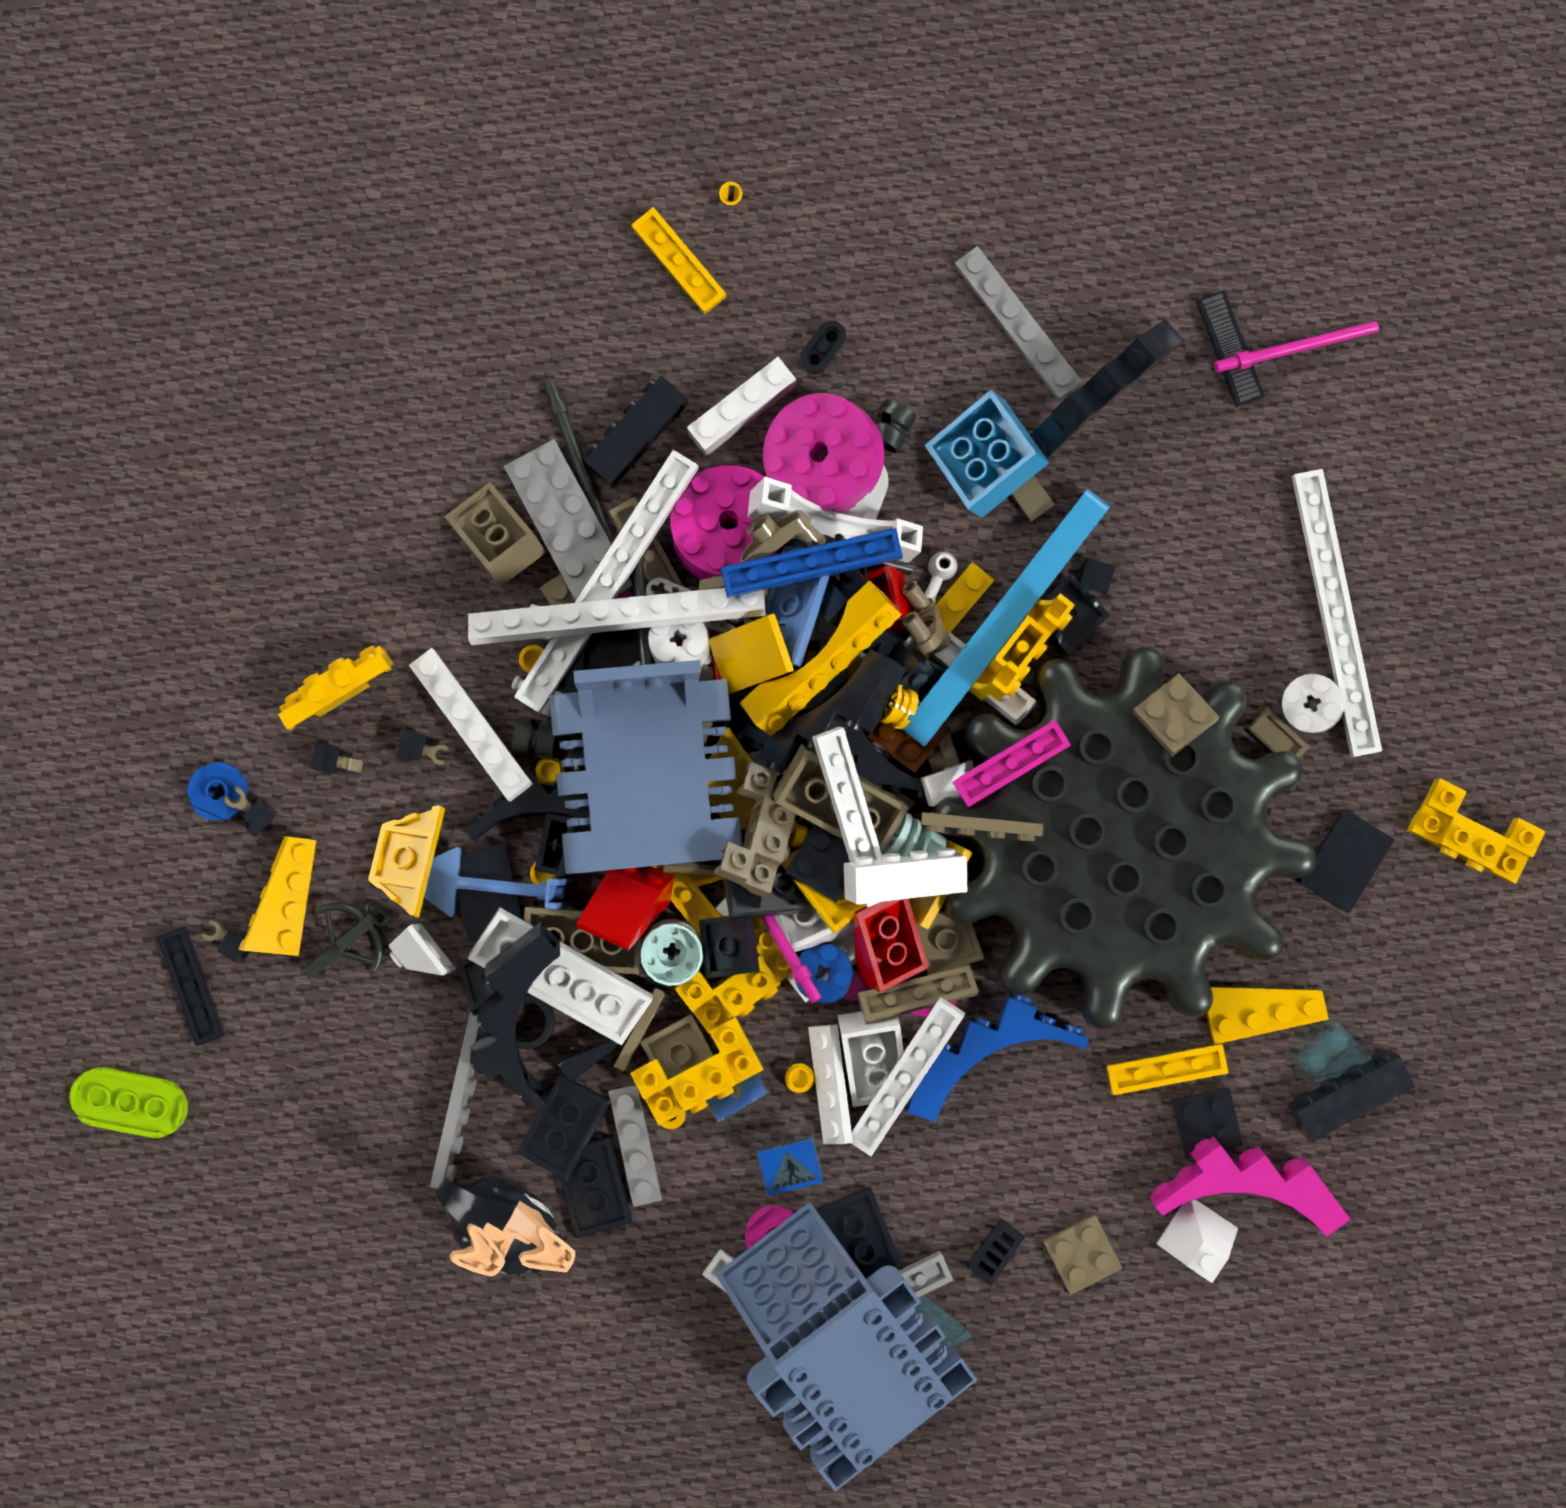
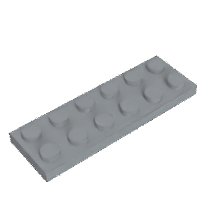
M553 439L508 463L504 468L574 599L577 600L612 544L556 441ZM628 577L617 596L634 589L630 577Z

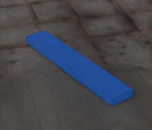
M893 528L720 567L726 596L730 598L903 559L897 529Z

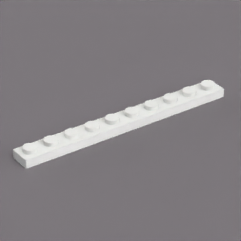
M675 450L671 452L575 603L615 599L698 470L699 466ZM592 633L552 637L514 697L541 714L549 702V696L554 694Z
M1323 469L1294 474L1292 480L1333 676L1344 697L1342 718L1350 757L1381 752L1382 747Z
M725 588L471 613L468 614V640L471 645L766 616L764 590L727 598Z

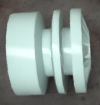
M906 812L882 855L893 853L900 854V857L910 856L911 851H927L928 854L937 853V849L946 847V839L937 832L927 831V826L922 828L921 821L912 818Z
M677 918L662 919L654 923L647 930L641 944V963L647 975L654 981L667 986L681 985L691 980L699 971L703 959L702 943L699 935L688 922ZM670 943H675L676 949H680L679 952L674 953V956H668V951L663 950L668 948Z

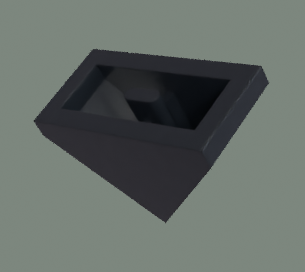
M547 813L535 871L564 877L565 864L562 834L575 833L576 827H567V820H570V818Z

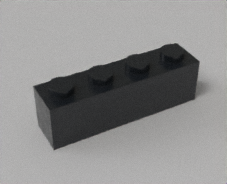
M662 375L657 381L652 379L643 389L644 395L639 401L633 400L624 410L625 416L620 422H613L604 433L606 437L599 445L594 443L585 454L587 457L584 460L586 466L612 489L688 405L687 397Z
M1381 1050L1373 1054L1371 1060L1363 1064L1350 1066L1346 1069L1345 1074L1337 1078L1324 1080L1319 1088L1311 1092L1306 1091L1298 1094L1294 1101L1287 1105L1301 1133L1308 1140L1314 1142L1414 1088L1415 1085L1401 1057L1391 1050Z

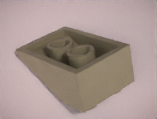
M491 482L444 516L499 587H502L546 553L534 533Z

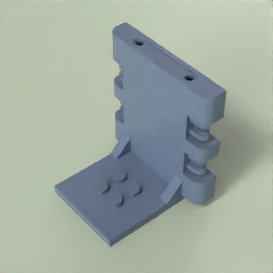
M700 660L573 671L574 683L578 692L549 696L553 736L582 734L583 736L582 740L559 742L560 749L564 750L584 747V758H566L561 760L562 767L585 765L586 771L557 773L558 796L588 794V799L565 801V808L577 809L589 806L590 818L576 817L567 820V827L591 824V831L562 834L565 874L723 859L724 855L721 852V848L727 842L743 846L740 817L711 820L710 813L733 811V804L725 803L718 806H710L709 795L732 793L731 786L708 788L707 782L736 780L735 758L705 759V754L728 752V747L723 744L704 747L703 736H721L726 734V727L702 728V723L731 720L726 679L699 681L701 675Z
M811 1202L715 1274L766 1357L750 1369L747 1375V1383L750 1389L772 1417L780 1412H784L783 1426L788 1435L800 1450L807 1445H811L810 1458L813 1464L835 1492L977 1381L957 1351L950 1345L940 1344L946 1336L931 1315L925 1311L915 1310V1307L921 1301L897 1268L884 1266L866 1279Z

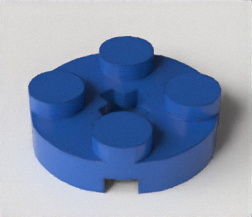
M221 762L208 764L196 770L189 781L187 789L194 811L203 818L216 821L232 819L240 813L241 810L237 807L228 806L224 799L225 796H228L233 801L240 798V794L235 791V786H239L244 790L247 799L249 793L248 781L241 771L230 764ZM222 784L225 795L223 797L220 796L216 800L214 799L215 793L211 789L213 786L218 787Z
M819 944L807 948L800 954L799 960L803 966L806 965L812 974L810 978L822 997L816 1002L832 1003L841 999L847 993L853 978V967L849 958L842 950L832 944ZM820 966H823L825 969L831 968L832 972L828 974V981L824 982L822 978L816 979L815 975L819 972L818 968ZM796 984L798 990L808 998L801 985Z

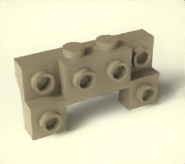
M750 762L743 769V773H746L743 785L738 788L737 793L758 802L753 806L743 846L741 847L730 842L723 845L721 848V852L724 853L721 865L715 869L714 874L738 883L753 894L766 897L772 891L778 866L784 864L788 858L790 848L787 845L789 837L793 835L796 829L797 821L794 820L795 813L777 804L772 796L781 780L776 777L777 772Z

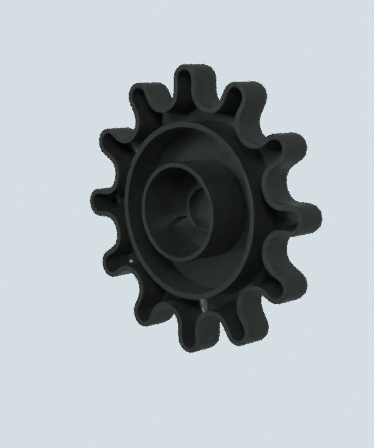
M1139 647L1123 658L1116 689L1111 695L1103 697L1093 696L1086 692L1080 685L1074 669L1066 661L1052 659L1041 665L1033 677L1034 689L1042 709L1040 719L1035 726L1027 730H1017L1007 725L998 717L983 713L967 723L964 730V740L966 745L986 762L1056 720L1071 746L968 808L961 797L953 796L942 799L933 807L931 812L1043 824V835L1035 836V841L1017 840V834L1005 833V838L987 837V831L975 830V836L957 834V828L945 827V833L942 834L963 837L972 841L980 853L981 862L975 877L967 881V892L949 894L943 903L944 911L951 920L962 924L973 923L993 915L1000 916L1006 920L1014 933V944L998 969V979L1003 988L1015 995H1027L1032 993L1052 970L1068 968L1081 981L1080 1009L1084 1020L1088 1024L1102 1030L1112 1029L1122 1021L1128 990L1134 983L1144 979L1157 981L1163 988L1170 1005L1178 1013L1194 1018L1206 1014L1212 1007L1214 999L1204 969L1206 959L1210 953L1218 947L1229 945L1251 960L1268 962L1276 959L1283 950L1284 939L1278 928L1266 920L1258 911L1256 895L1259 887L1265 880L1271 877L1303 878L1314 870L1317 862L1316 853L1310 844L1302 840L1276 835L1270 829L1266 820V808L1271 798L1280 792L1294 787L1301 780L1303 766L1298 756L1292 752L1280 751L1254 760L1241 755L1233 745L1231 730L1247 705V695L1240 684L1225 680L1210 686L1201 697L1219 716V719L1173 757L1132 713L1136 706L1163 686L1164 661L1160 653L1150 647Z

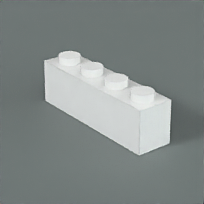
M777 357L687 427L688 435L705 456L709 455L796 387V378L781 359Z
M939 848L937 853L928 854L927 851H911L910 856L900 857V854L893 853L884 854L882 859L873 860L872 857L867 856L856 857L854 862L844 863L845 899L855 904L967 892V856L956 853L954 848Z

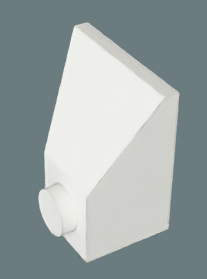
M421 923L412 924L407 927L389 945L392 950L390 956L399 967L404 966L409 970L437 975H446L456 970Z
M1195 1199L1181 1205L1156 1244L1213 1283L1229 1259L1238 1228Z

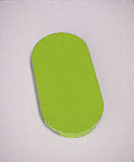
M107 1067L93 1068L84 1072L74 1081L69 1095L72 1110L75 1111L78 1115L77 1118L84 1124L149 1138H162L174 1133L184 1123L188 1112V1102L185 1094L173 1081Z

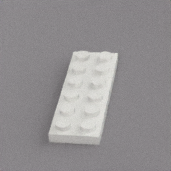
M499 907L470 952L468 959L485 968V964L534 926ZM560 942V956L542 971L528 990V993L620 1045L624 1043L653 1000V994Z

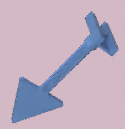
M455 847L433 858L424 895L425 899L449 917H454L456 913L458 889L536 896L539 900H545V908L561 909L571 907V901L563 900L565 896L564 885L573 884L574 878L555 877L548 878L547 883L529 884L461 877L459 875L461 848Z

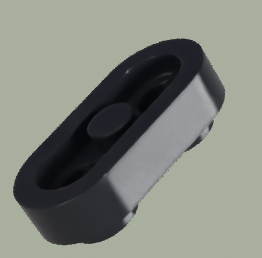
M824 322L806 344L800 355V364L804 371L813 375L822 373L845 343L846 331L839 322ZM829 333L836 335L837 339L834 342H829L826 339ZM817 356L820 362L813 365L809 362V358Z

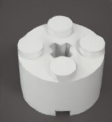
M703 622L650 628L648 641L656 664L700 660L702 667L708 658L710 644ZM682 640L683 645L677 646L676 641Z
M1307 674L1296 678L1288 685L1284 691L1282 708L1286 719L1292 726L1304 732L1319 733L1332 728L1339 721L1344 709V697L1338 685L1331 679L1318 674ZM1310 696L1321 700V703L1317 705L1318 710L1315 712L1312 708H1306Z

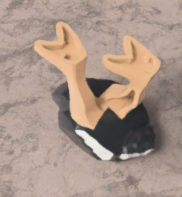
M495 1175L482 1177L468 1185L446 1179L439 1185L436 1192L437 1198L451 1215L453 1238L462 1249L452 1251L450 1254V1260L456 1265L487 1276H494L498 1272L518 1275L528 1270L536 1273L542 1270L568 1272L575 1259V1251L561 1239V1234L555 1228L556 1223L553 1214L544 1205L543 1201L536 1196Z

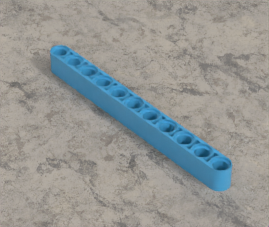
M1089 489L1085 491L917 707L915 715L909 717L910 723L902 729L922 746H926L1110 508L1109 504Z

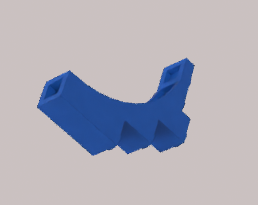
M1014 995V998L1006 996L995 1029L991 1028L993 1022L976 1017L975 1022L967 1020L957 1052L952 1051L954 1046L945 1044L910 1097L906 1111L936 1122L943 1102L957 1081L984 1057L1007 1046L1025 1041L1046 1039L1060 1040L1086 1049L1089 1038L1082 1035L1083 1029L1066 1024L1065 1029L1054 1025L1055 1019L1039 1014L1038 1019H1035L1037 1007L1030 1005L1032 999L1022 995Z

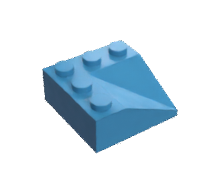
M993 390L987 392L925 444V447L967 509L981 518L1049 464L1005 399Z

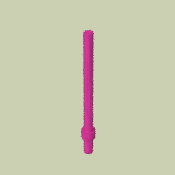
M1376 321L1250 353L1247 350L1235 353L1234 357L1215 361L1214 369L1218 373L1234 368L1238 370L1250 368L1254 363L1377 333L1379 325Z
M761 917L792 969L791 975L796 984L801 985L811 1004L821 999V995L810 978L812 976L806 965H802L775 917Z

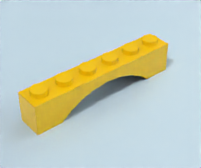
M869 580L847 601L844 615L836 632L815 658L788 676L760 683L740 704L755 725L772 737L902 614L888 597Z

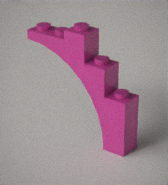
M1214 1136L1200 1141L1195 1146L1194 1151L1190 1153L1196 1161L1194 1165H1188L1181 1169L1175 1179L1169 1183L1159 1185L1154 1190L1153 1195L1150 1196L1151 1201L1162 1216L1184 1203L1208 1195L1229 1192L1252 1193L1265 1196L1295 1208L1309 1218L1326 1237L1351 1220L1303 1156L1288 1161L1284 1165L1283 1170L1278 1173L1258 1146L1244 1151L1239 1156V1160L1234 1163Z

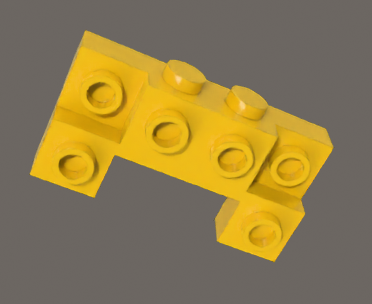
M1061 593L1050 601L1039 599L969 691L981 701L989 694L998 701L1005 695L1011 698L1031 669L1027 666L1032 658L1038 660L1048 647L1044 643L1051 633L1057 628L1062 631L1072 619L1069 612L1075 604Z
M370 646L359 653L360 658L357 660L339 658L328 665V671L321 675L315 673L304 679V685L298 688V691L287 696L284 699L286 703L279 706L282 712L278 716L286 729L291 731L297 724L312 715L321 717L369 688L368 681L383 672L391 670L393 662L385 649L380 646L377 648Z
M1441 778L1435 779L1421 807L1414 815L1407 832L1441 848L1439 853L1453 860L1459 857L1467 861L1465 866L1473 871L1482 873L1484 870L1510 884H1516L1528 858L1534 857L1546 831L1520 818H1515L1512 820L1505 836H1502L1457 813L1466 791Z
M765 923L754 930L760 972L724 976L711 987L702 973L698 971L691 980L681 985H675V990L708 1033L731 1017L735 1018L738 1015L744 1017L755 1008L753 1005L762 997L764 1000H767L778 992L777 986L781 984L780 982L793 972Z
M737 1017L709 1031L720 1053L673 1078L668 1079L659 1059H655L630 1073L658 1126L689 1109L694 1114L708 1106L706 1100L716 1095L719 1100L735 1092L732 1086L764 1070Z

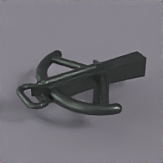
M371 901L366 904L364 908L366 915L359 909L344 903H328L316 908V913L321 914L324 912L330 946L304 967L305 973L311 979L340 955L371 965L369 969L371 974L377 972L383 958V942L376 926L385 927L390 921L389 914L378 902ZM372 905L376 906L385 916L386 920L383 923H379L376 920L378 913L371 914L369 912V908ZM334 910L349 913L359 921L337 940H335L330 911ZM367 931L373 938L375 944L374 960L344 951Z

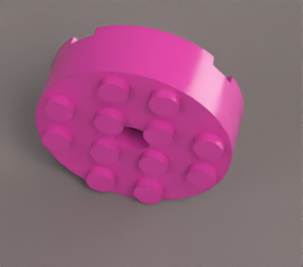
M827 393L810 394L789 403L771 423L763 447L764 468L768 478L792 485L791 489L795 493L820 506L821 510H832L841 513L857 506L856 504L868 493L870 494L876 486L884 464L883 439L877 425L862 408L837 395ZM825 449H828L827 457L821 461L819 455Z
M717 466L696 474L687 485L671 510L670 525L675 553L682 565L696 578L703 580L713 576H722L720 567L740 563L743 551L754 539L747 532L749 525L754 520L747 518L750 491L764 478L763 475L741 466ZM734 524L736 528L727 530L722 528V526ZM784 545L770 556L782 554Z

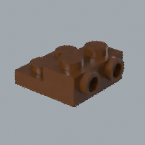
M880 721L873 733L869 732L870 734L867 737L873 746L916 776L951 729L950 726L943 723L925 747L902 729L894 728L890 723L886 724Z

